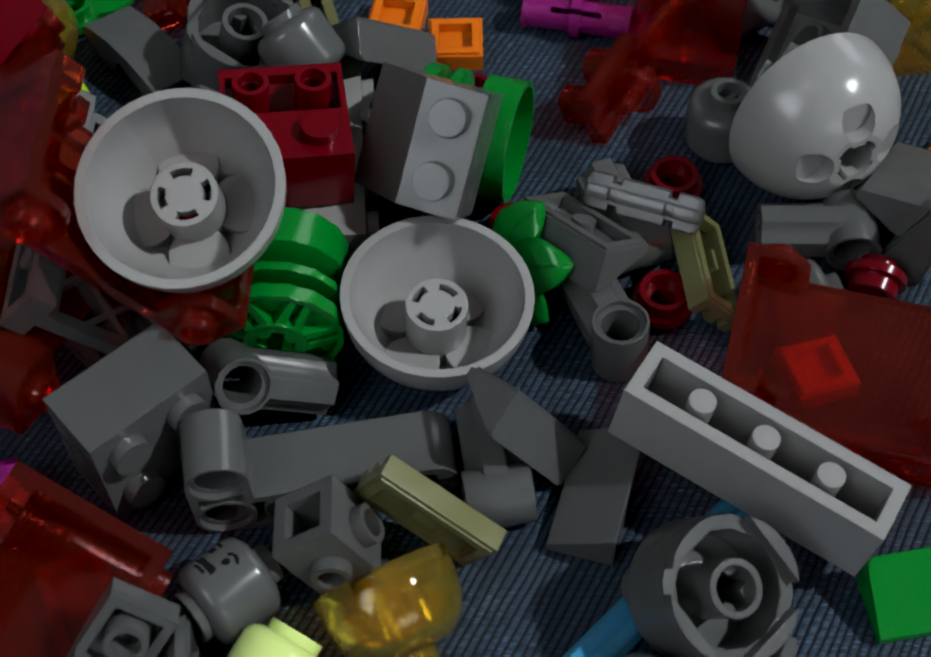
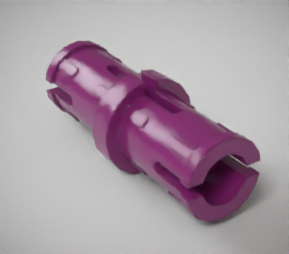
M523 0L520 24L521 27L530 26L567 31L568 37L580 38L582 33L620 38L628 41L632 24L633 6H620L586 0Z

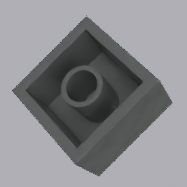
M159 321L42 399L75 468L119 520L136 508H144L153 503L163 493L166 486L183 475L179 425L184 417L203 409L218 408L207 371Z

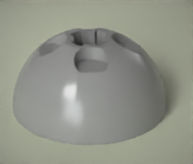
M850 32L821 36L793 49L760 76L744 97L734 116L729 134V152L735 167L759 188L789 199H823L832 193L840 190H849L860 184L883 162L895 141L899 129L901 94L892 65L883 51L871 39Z
M173 88L156 91L141 96L118 109L105 120L89 140L80 158L74 181L76 217L85 240L93 252L107 266L125 279L146 288L169 293H190L211 289L236 278L250 268L273 241L283 217L287 194L283 158L277 142L264 122L249 108L235 99L221 93L198 88ZM206 194L209 195V200H206ZM198 214V216L191 219L179 220L180 216L189 217Z
M437 215L404 219L388 225L371 235L356 249L349 259L340 284V306L343 321L359 353L373 368L389 379L404 386L425 391H449L470 386L466 374L471 367L477 368L478 366L491 374L498 371L510 360L524 340L530 327L535 304L534 285L529 269L521 255L506 239L476 222L467 219L453 221Z

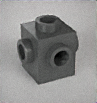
M333 474L275 499L272 558L321 596L325 597L332 593L342 592L354 584L381 574V542L385 536L382 518L372 504L364 502L357 497L353 491Z

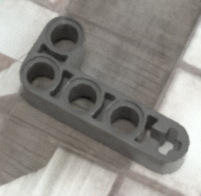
M213 408L193 412L184 417L179 425L184 492L197 525L211 532H233L274 525L275 499L331 474L354 492L363 473L368 469L372 470L378 462L381 461L383 463L390 454H393L448 492L453 491L461 480L449 420L444 414L435 411H417L247 439L243 422L239 415L226 409Z

